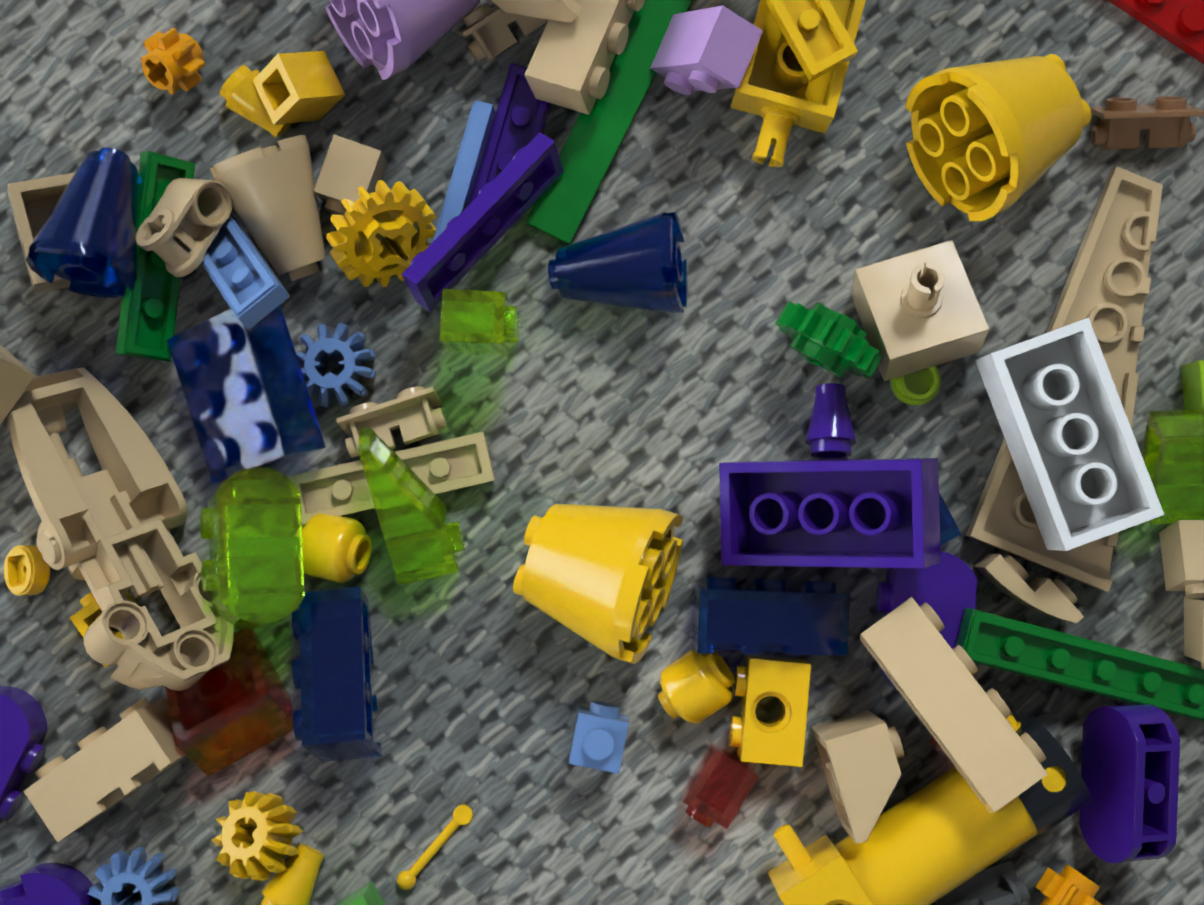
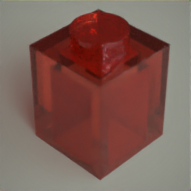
M711 742L680 793L682 801L688 805L685 812L708 828H711L713 823L716 822L727 829L759 775L753 767L745 762H741L740 759Z

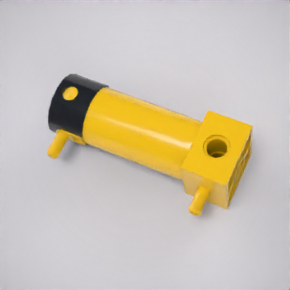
M1011 715L1006 720L1019 737L1025 732L1028 733L1045 754L1046 760L1040 764L1048 775L997 812L992 813L986 809L954 766L882 813L865 842L856 844L848 835L834 845L825 834L809 846L804 847L791 825L785 824L774 831L773 837L787 857V860L770 870L768 874L784 905H931L1034 836H1041L1091 803V795L1071 758L1050 732L1032 715H1027L1018 722Z

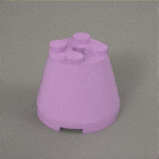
M329 0L331 4L325 6V9L343 43L363 68L374 65L378 69L381 79L386 80L406 70L473 10L481 0Z

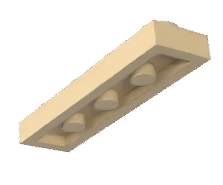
M485 432L287 477L298 526L305 525L313 515L318 513L346 516L496 481Z

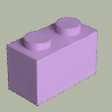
M723 5L673 14L650 69L665 77L664 84L668 88L684 95H691L692 91L716 93L717 89L739 88L763 31Z

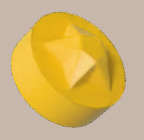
M18 545L13 547L4 563V579L7 587L17 596L38 595L44 591L50 577V566L44 561L37 545Z

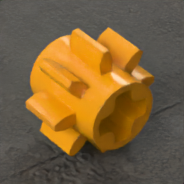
M172 28L165 34L158 31L143 42L149 52L140 58L142 70L147 80L156 88L168 90L173 95L181 88L188 92L202 81L197 71L206 64L203 61L204 57L201 47L191 36L178 33L176 28Z
M1068 864L1065 865L1060 874L1048 867L1035 886L1041 893L1046 895L1040 905H1103L1094 898L1100 886Z

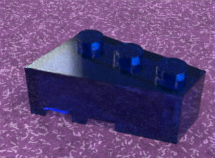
M705 576V585H694L691 645L697 653L713 654V649L739 650L741 654H759V651L784 652L788 655L848 656L850 594L836 591V582L806 581L805 590L786 589V580L756 578L755 588L735 587V577Z

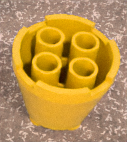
M1048 54L1044 57L1029 56L951 67L923 78L909 93L905 109L911 113L913 139L906 142V146L918 177L927 191L942 207L951 203L957 209L967 213L969 221H984L1010 208L1077 143L1083 127L1087 126L1091 121V109L1088 103L1080 97L1074 81L1066 72L1063 60L1056 54Z
M554 504L547 510L543 518L534 515L529 521L524 536V544L530 546L525 564H522L516 573L513 592L523 596L524 600L611 657L636 664L643 657L652 641V635L645 633L648 626H654L661 608H666L683 544L682 539L674 537V526L680 528L683 517L670 511L654 508Z

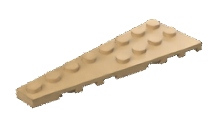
M1116 166L1108 174L1046 333L1086 318L1090 319L1132 429L1139 374L1136 373L1139 343L1143 342L1145 327H1142L1145 296L1149 294L1151 278H1148L1152 243L1156 242L1163 185ZM1004 438L965 536L1100 591L1109 592L1113 580L1109 579L1113 547H1117L1119 532L1068 551L1047 550Z

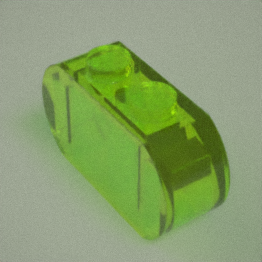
M262 467L238 471L226 479L213 493L208 501V508H201L200 534L202 539H209L210 560L202 561L203 591H211V605L223 619L239 627L260 628L291 614L305 596L301 496L296 485L278 471Z

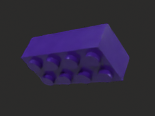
M938 458L738 461L719 463L722 565L924 569L941 563Z

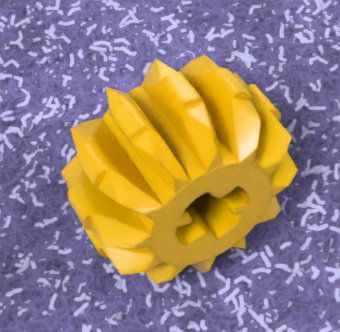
M256 791L246 792L243 801L238 799L228 801L230 812L228 817L215 818L219 825L223 827L222 834L211 840L216 846L223 847L216 861L220 862L223 866L230 867L229 873L234 877L241 879L251 877L252 880L256 881L269 880L271 872L281 873L282 871H287L286 855L294 856L299 854L296 847L292 845V840L304 831L299 826L292 824L298 812L292 806L285 805V800L281 796L273 793L263 794Z

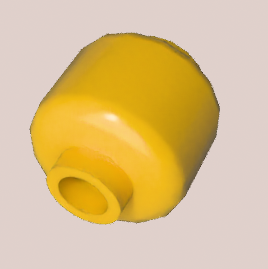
M318 513L313 515L305 525H301L297 529L293 538L292 548L293 552L297 554L298 564L302 572L313 577L345 583L353 579L356 574H362L366 569L371 557L372 541L366 535L362 523L357 520Z
M695 648L686 652L661 671L660 684L662 691L658 694V698L664 710L672 718L676 719L680 716L691 724H698L731 702V686L735 684V678L728 664L716 651L712 650L708 653L700 648Z

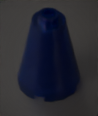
M105 147L99 151L89 152L85 156L29 247L26 261L30 269L42 279L53 283L54 276L56 275L71 281L69 291L99 298L122 297L125 294L126 287L132 292L137 279V242L135 239L138 214V169L130 161L127 154L114 148Z
M664 212L559 248L556 252V258L550 259L548 263V276L551 288L559 289L560 295L564 299L672 314L683 313V307L687 306L688 277L686 259L682 261L679 242H684V236L677 213Z

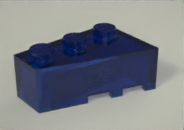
M361 587L299 592V609H293L292 611L293 636L295 640L300 639V658L294 659L292 666L295 689H301V709H296L293 716L296 740L302 741V746L322 762L382 757L381 742L375 743L373 739V711H378L377 695H372L371 664L374 663L367 596Z

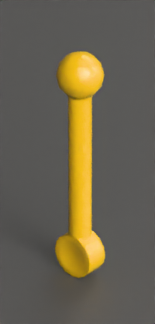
M458 805L453 811V819L409 870H404L398 874L396 881L400 889L411 890L416 884V876L458 827L466 825L472 820L473 811L468 805Z

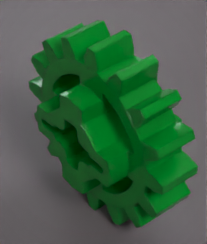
M788 301L775 322V325L780 327V331L790 335V338L793 340L790 348L798 352L801 358L841 378L847 369L857 376L861 375L866 379L871 378L883 358L879 354V350L870 346V343L864 340L868 333L857 326V322L844 314L825 307L821 303L816 302L810 311L799 303L794 304Z

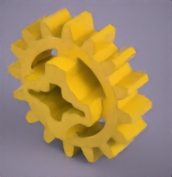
M378 180L375 192L369 193L363 186L358 187L359 199L353 202L346 198L341 201L346 209L344 215H331L330 221L337 230L326 234V239L333 247L329 253L349 280L352 281L358 278L364 287H369L374 278L378 280L382 287H388L390 276L397 275L403 282L402 273L409 267L413 258L430 246L427 239L435 235L436 227L431 222L436 218L435 213L415 188L409 191L401 181H397L390 190L383 180Z

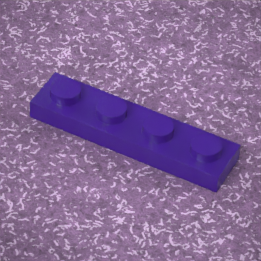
M539 132L527 146L520 148L515 153L512 161L493 181L486 183L482 187L478 196L459 216L452 218L448 222L444 231L424 252L417 254L413 258L409 267L402 273V276L417 303L431 312L561 176L564 170L554 140Z

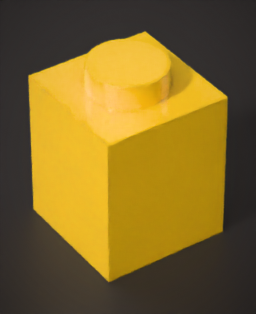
M325 51L279 53L252 80L273 125L316 121L322 118L345 96V92Z

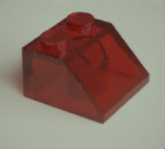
M251 624L234 633L230 659L227 662L211 668L188 689L177 691L165 686L175 744L208 777L298 728L290 696Z

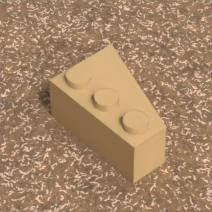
M143 698L119 715L122 720L112 728L106 730L103 726L79 741L77 745L81 750L69 759L65 760L63 755H60L35 772L39 780L23 792L57 843L88 824L198 748L166 698L151 704L147 698Z

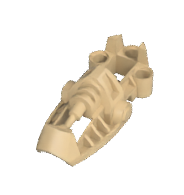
M84 367L35 377L7 415V433L10 432L13 448L23 480L42 520L37 534L39 552L42 553L44 561L53 569L60 570L68 567L74 579L85 580L102 610V613L89 626L84 635L86 652L92 659L101 664H117L118 667L111 678L129 687L141 690L164 685L171 690L181 691L188 689L211 668L223 664L230 659L235 619L233 600L236 597L237 591L235 581L229 572L221 567H204L196 552L186 556L182 555L169 530L185 523L187 519L186 500L168 467L147 435L108 389ZM76 405H78L91 444L102 468V471L83 476L76 458H69L59 435L60 432L66 430L64 415L70 412ZM160 589L181 629L161 636L146 606L140 607L128 600L126 596L128 590H131L135 599H142ZM200 592L205 594L209 598L210 602L205 600L200 594ZM109 626L118 629L124 639L114 636Z

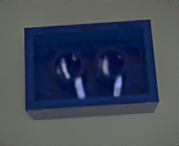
M281 305L276 307L249 330L236 318L233 311L229 309L167 339L212 484L256 476L326 448Z

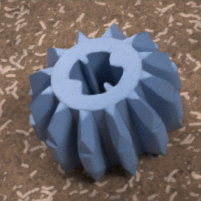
M339 323L334 330L333 336L328 326L319 324L317 325L318 341H315L307 334H303L300 337L302 344L309 348L306 354L298 351L291 353L293 361L304 364L303 368L297 369L291 374L292 380L296 382L308 381L303 387L301 394L305 398L311 399L319 393L320 406L329 408L336 394L340 405L348 407L351 405L348 389L351 388L361 397L366 396L368 393L366 387L358 382L360 376L367 379L376 378V371L368 367H362V363L375 359L376 353L372 349L360 350L366 340V337L361 332L353 334L348 339L349 327L346 324ZM330 355L336 359L342 355L344 357L343 361H339V364L344 366V369L338 376L331 372L325 375L323 370L329 368L323 363Z
M137 847L131 852L130 856L125 851L120 850L111 856V864L104 863L97 868L95 875L100 882L95 883L89 888L88 895L101 900V903L98 905H170L169 902L175 901L179 897L180 889L166 884L177 875V869H168L162 873L158 867L163 863L164 854L157 853L147 862V854L144 847ZM130 884L136 886L133 891L134 893L140 890L142 898L139 901L131 899L134 893L128 895L126 887Z

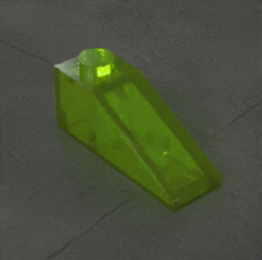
M370 427L360 429L358 453L398 585L458 572V552L465 551V543L459 521L450 523L446 505Z

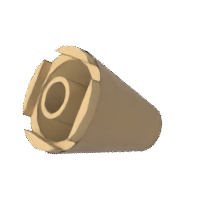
M305 135L277 141L278 148L277 145H273L263 149L258 147L221 161L210 168L213 180L220 181L226 185L233 201L232 208L276 273L281 275L288 272L291 281L319 272L317 261L326 258L317 196L314 192L315 182L310 149Z

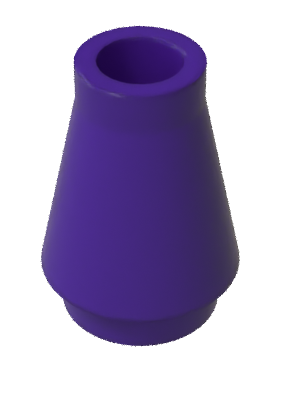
M838 383L819 384L815 387L816 397L806 444L811 446V456L815 458L840 459L851 456V446L856 444V438L846 400V386Z

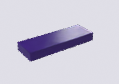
M510 63L470 203L478 196L482 187L486 183L493 181L512 161L515 153L520 148L527 146L539 132L542 134L544 132L551 103L535 99L524 75L528 67Z

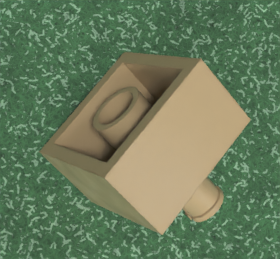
M953 240L855 269L851 294L864 331L868 333L867 338L870 346L879 350V354L883 356L878 367L884 381L980 352L989 327Z

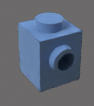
M591 701L590 708L579 706L568 764L619 774L629 726L628 715L620 714V706L600 701Z

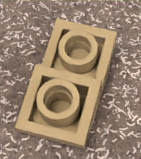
M988 553L974 565L1001 592L1031 610L1072 623H1078L1084 618L1074 606L1078 601L1076 595L1067 585L1057 578L1051 581L1049 578L1035 577L1027 584L1024 580L1029 577L1028 573L1018 561L1008 554L1003 558L1000 554Z

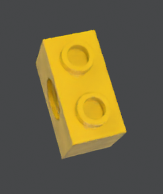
M745 654V665H736L733 693L734 696H741L742 701L740 717H731L729 746L738 747L737 755L741 762L803 767L811 664L806 660ZM764 697H777L781 703L779 715L774 720L767 722L757 719L755 709L758 702Z

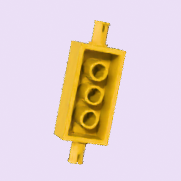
M760 0L753 25L763 32L740 86L735 88L730 108L755 114L763 118L752 160L763 165L767 158L769 147L772 145L773 150L768 166L778 168L784 164V156L793 126L826 133L836 113L849 61L810 82L765 1ZM830 0L852 41L855 43L866 0Z

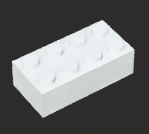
M1089 318L975 360L1047 550L1068 551L1164 515Z

